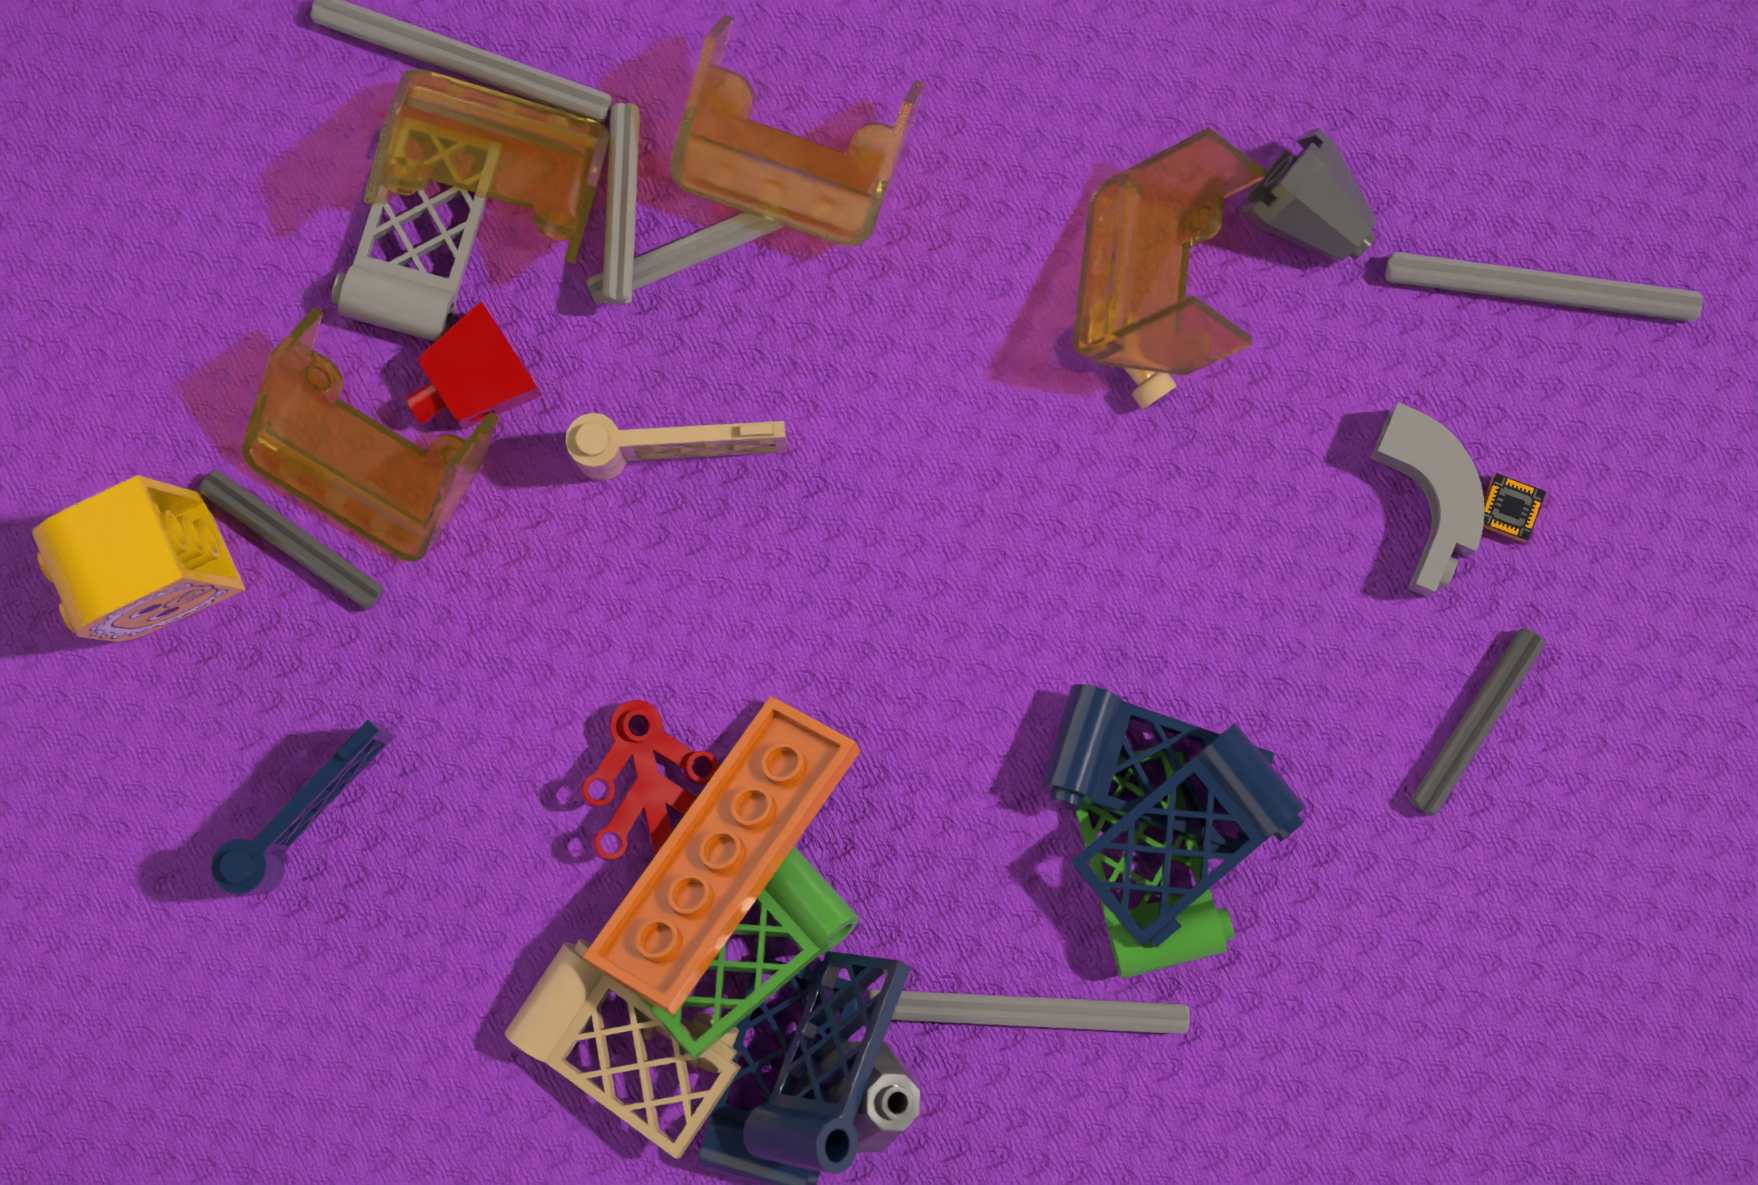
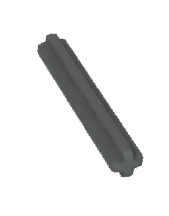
M213 469L202 481L199 487L202 495L362 608L370 610L381 598L384 591L382 585L219 470Z
M1522 628L1515 634L1410 798V803L1417 810L1428 816H1434L1441 809L1544 648L1545 640L1534 631Z

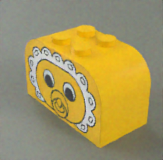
M136 475L53 515L39 524L32 532L40 551L37 554L39 565L46 578L51 583H54L62 601L59 604L62 618L67 627L77 637L114 642L134 639L147 635L246 590L205 496L200 492Z

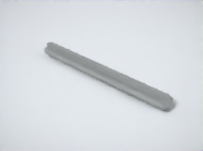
M315 0L313 3L311 17L317 24L597 123H603L609 114L612 100L608 93L344 0Z
M1392 252L1387 258L1385 269L1386 280L1394 283L1689 322L1698 319L1702 310V294L1698 291L1403 252Z
M870 990V999L877 995L881 990ZM902 991L891 1020L1185 1034L1189 1029L1190 1011L1189 1007L1184 1004Z

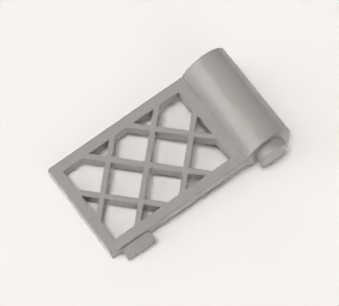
M404 117L399 118L397 127L387 124L378 151L379 157L386 158V162L356 257L347 274L338 273L332 289L331 302L338 304V314L340 316L434 342L451 328L456 309L457 295L503 151L502 144ZM411 134L431 140L438 155L411 168L403 155L408 135ZM440 143L451 145L453 147L444 151ZM468 150L487 155L482 172L464 182L461 181L450 162L451 159ZM401 163L405 172L396 176L399 164ZM444 163L456 186L429 200L417 177ZM411 181L423 203L395 217L387 203L390 192ZM477 187L474 199L472 200L467 191ZM462 195L470 209L468 219L462 224L446 231L435 208ZM385 211L390 221L380 225ZM429 212L441 235L413 249L401 226ZM393 230H396L408 251L390 262L370 257L375 240ZM462 235L457 250L452 240ZM447 244L455 258L449 279L427 273L419 257ZM413 261L418 270L404 267V265Z

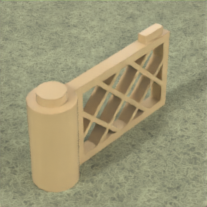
M588 413L574 420L566 435L567 449L576 465L584 475L592 480L599 481L616 477L622 472L627 461L788 452L784 421L619 430L614 422L605 415Z
M579 939L575 945L565 941L504 1032L505 1036L526 1054L545 1062L675 1159L681 1158L741 1067L732 1061L738 1052L719 1039L698 1058L704 1057L721 1069L722 1072L710 1090L691 1093L686 1060H691L692 1058L688 1054H684V1049L671 1035L675 1056L648 1061L642 1029L654 1026L666 1028L634 992L587 964L582 957L591 946L590 942ZM612 990L627 1001L631 1025L604 1030L601 1005ZM639 1011L653 1021L641 1023ZM592 1020L594 1032L583 1033ZM681 1024V1027L694 1041L699 1038L698 1035ZM632 1031L638 1063L611 1068L605 1035ZM596 1038L601 1070L583 1073L565 1060L578 1040ZM676 1062L681 1095L654 1100L649 1067ZM639 1069L644 1102L626 1105L616 1097L612 1074ZM602 1076L604 1088L591 1078ZM704 1097L694 1112L692 1099ZM683 1101L686 1126L675 1141L659 1129L655 1106ZM646 1108L647 1119L634 1110Z

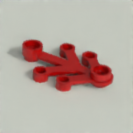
M630 700L617 707L611 715L609 733L613 744L595 773L584 779L580 786V797L586 805L595 808L606 805L613 799L615 794L613 781L629 758H632L636 779L607 826L597 831L592 839L593 852L602 860L616 859L625 852L627 848L626 836L642 810H644L655 857L672 833L666 805L684 816L697 799V797L658 773L654 752L681 767L687 780L693 784L701 785L709 782L718 769V761L712 753L708 751L695 752L663 731L662 717L653 705L642 700ZM632 717H639L645 722L646 731L643 736H636L630 732L628 723ZM696 758L704 759L708 763L709 772L706 777H699L693 772L692 764ZM592 781H600L604 784L606 795L602 800H595L590 796L588 787ZM606 833L614 835L618 840V848L614 853H607L601 847V838Z

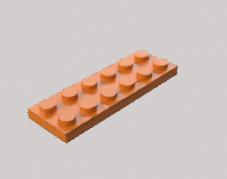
M770 696L582 958L595 970L674 1017L861 752L856 741Z

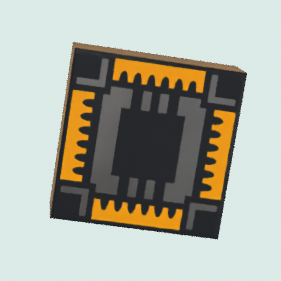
M1495 473L1491 478L1484 498L1483 528L1523 543L1528 542L1546 491Z

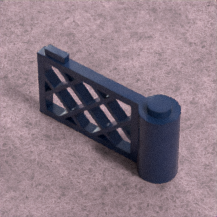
M1075 684L1071 686L1043 780L1042 790L1050 795L1049 802L1066 810L1079 811L1081 804H1090L1125 816L1154 791L1139 763L1140 761L1163 751L1173 772L1176 773L1183 766L1172 745L1188 738L1199 742L1203 749L1220 734L1122 701L1118 695L1103 688ZM1132 719L1149 725L1159 745L1135 756L1125 737L1129 720ZM1164 731L1176 734L1177 736L1168 740ZM1256 747L1272 765L1275 753ZM1120 751H1122L1126 761L1117 765ZM1129 767L1145 794L1130 803L1108 796L1113 776ZM1191 774L1180 784L1194 811L1205 812V807L1190 781L1191 778L1195 777ZM1160 801L1152 807L1164 809ZM1214 802L1213 810L1220 807L1217 802ZM1143 814L1137 820L1164 830L1166 827V816ZM1174 818L1173 833L1203 843L1204 819H1199L1203 826L1200 827L1189 823L1195 820L1193 818H1183L1181 820ZM1212 822L1210 852L1232 854L1248 840L1240 830L1237 839L1218 833Z
M367 719L253 840H230L217 849L211 863L212 876L217 885L228 893L243 895H261L269 893L278 887L285 872L282 854L395 736L383 725Z
M1234 723L1069 863L1139 946L1144 945L1149 940L1157 948L1181 927L1175 917L1273 835L1281 842L1305 822L1299 813L1306 806L1238 725ZM1191 774L1195 776L1207 791L1205 812L1175 810L1176 787ZM1168 794L1167 809L1152 808ZM1214 800L1226 814L1213 813ZM1143 814L1166 816L1164 847L1133 845L1135 821ZM1174 817L1204 819L1202 851L1172 848ZM1212 820L1233 822L1248 840L1232 854L1210 852ZM1127 829L1126 844L1110 843ZM1102 849L1125 851L1123 883L1101 881L1088 866L1087 862ZM1133 852L1163 854L1161 886L1130 883ZM1171 855L1202 858L1200 881L1191 889L1169 887ZM1209 859L1224 860L1208 874ZM1108 888L1122 889L1121 904ZM1130 890L1160 893L1159 916L1143 930L1128 913ZM1168 894L1183 895L1167 908Z
M832 951L825 953L822 962L817 961L806 989L810 993L770 1100L768 1104L757 1106L750 1112L745 1121L743 1130L744 1144L747 1151L754 1158L832 1174L844 1172L851 1166L858 1149V1134L852 1123L911 968L909 965L900 960ZM840 969H847L850 981L834 994L833 987ZM883 974H887L881 991L870 999L867 987ZM856 997L859 1009L842 1022L839 1010ZM828 1020L831 1032L814 1044L813 1040L818 1027ZM865 1025L866 1032L861 1044L851 1051L848 1038ZM834 1049H837L840 1060L823 1073L820 1061ZM808 1071L812 1083L796 1096H792L798 1079ZM845 1077L846 1085L838 1104H834L831 1101L828 1090Z
M764 957V963L787 964L785 962ZM803 968L789 980L797 995L771 1010L763 1002L760 1005L763 1012L762 1015L750 1021L751 1012L737 1024L736 1028L739 1031L733 1049L738 1053L732 1061L738 1064L740 1053H742L749 1066L736 1074L714 1107L702 1144L698 1167L762 1185H817L821 1171L754 1158L747 1151L744 1144L743 1130L746 1119L756 1107L745 1111L726 1105L732 1083L751 1072L754 1074L767 1098V1101L760 1105L768 1104L772 1094L758 1068L784 1053L787 1055L791 1042L789 1044L786 1042L773 1016L798 1001H801L805 1008L807 1003L806 997L810 993L806 990L802 991L795 978L809 982L814 970ZM751 973L745 998L755 991L756 973ZM837 977L833 989H841L849 980ZM856 997L843 1007L840 1014L842 1022L859 1009ZM768 1020L782 1048L754 1063L743 1044L747 1030ZM828 1021L818 1027L815 1036L819 1034L822 1039L827 1035L825 1030L830 1028ZM805 1074L800 1077L801 1081L796 1084L794 1092L804 1087Z

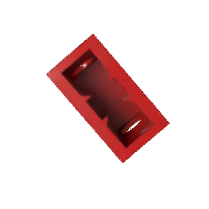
M480 302L420 355L417 361L431 382L404 399L421 425L449 409L462 428H467L534 400L542 395V393L484 304Z

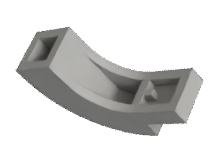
M1398 402L1388 413L1370 459L1394 468L1412 478L1420 486L1428 500L1432 518L1431 530L1407 588L1428 597L1436 592L1438 586L1446 589L1458 564V559L1451 557L1453 551L1466 557L1477 551L1484 525V495L1476 467L1459 440L1432 417Z

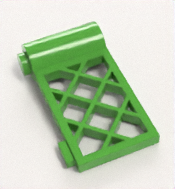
M1151 748L1134 752V754L1137 756ZM1163 751L1139 762L1141 764L1161 759L1166 780L1174 774ZM1182 751L1176 752L1182 766H1184L1186 763ZM1124 755L1119 756L1117 765L1126 761ZM1130 767L1124 778L1116 774L1113 776L1112 782L1119 785L1113 795L1114 798L1119 799L1124 789L1138 797L1145 795L1142 789L1128 782L1133 775ZM1181 784L1176 787L1175 810L1188 811ZM1160 800L1163 808L1167 809V803ZM1081 804L1080 810L1075 811L1085 848L1095 841L1105 821L1112 825L1119 821V819L1110 815V811H1103L1090 804ZM1088 811L1100 818L1094 830H1092ZM1142 822L1138 830L1134 829L1133 845L1141 841L1148 846L1164 847V845L1143 834L1148 824ZM1181 835L1178 836L1172 848L1178 849L1181 842L1184 841L1186 850L1199 851L1196 840ZM1098 852L1089 860L1090 867L1101 881H1106L1102 863L1114 869V872L1109 882H1115L1120 873L1123 874L1125 853L1120 862L1117 863ZM1171 855V860L1192 871L1195 884L1200 881L1201 858L1188 857L1186 859L1183 856ZM1162 866L1152 882L1131 871V880L1142 885L1157 886L1162 877ZM1210 888L1175 917L1181 927L1157 948L1149 940L1144 945L1139 946L1100 900L1114 960L1122 980L1227 952L1226 941L1234 939V931L1227 908H1216ZM1146 892L1139 906L1128 910L1130 916L1142 930L1159 916L1160 902L1146 905L1153 892ZM1168 894L1167 908L1182 896L1176 897L1173 894Z
M795 846L755 900L761 906L760 925L739 924L732 933L759 936L757 963L725 961V943L719 951L718 960H713L707 970H717L715 998L688 996L674 1015V1018L636 994L694 1061L816 957L830 951L841 943L859 923L860 917ZM767 914L778 926H766ZM766 936L789 937L801 952L787 964L764 963ZM724 971L756 973L755 991L744 1000L722 998ZM763 973L774 974L762 984ZM682 1006L714 1008L713 1026L696 1041L681 1027ZM721 1008L732 1009L720 1020Z

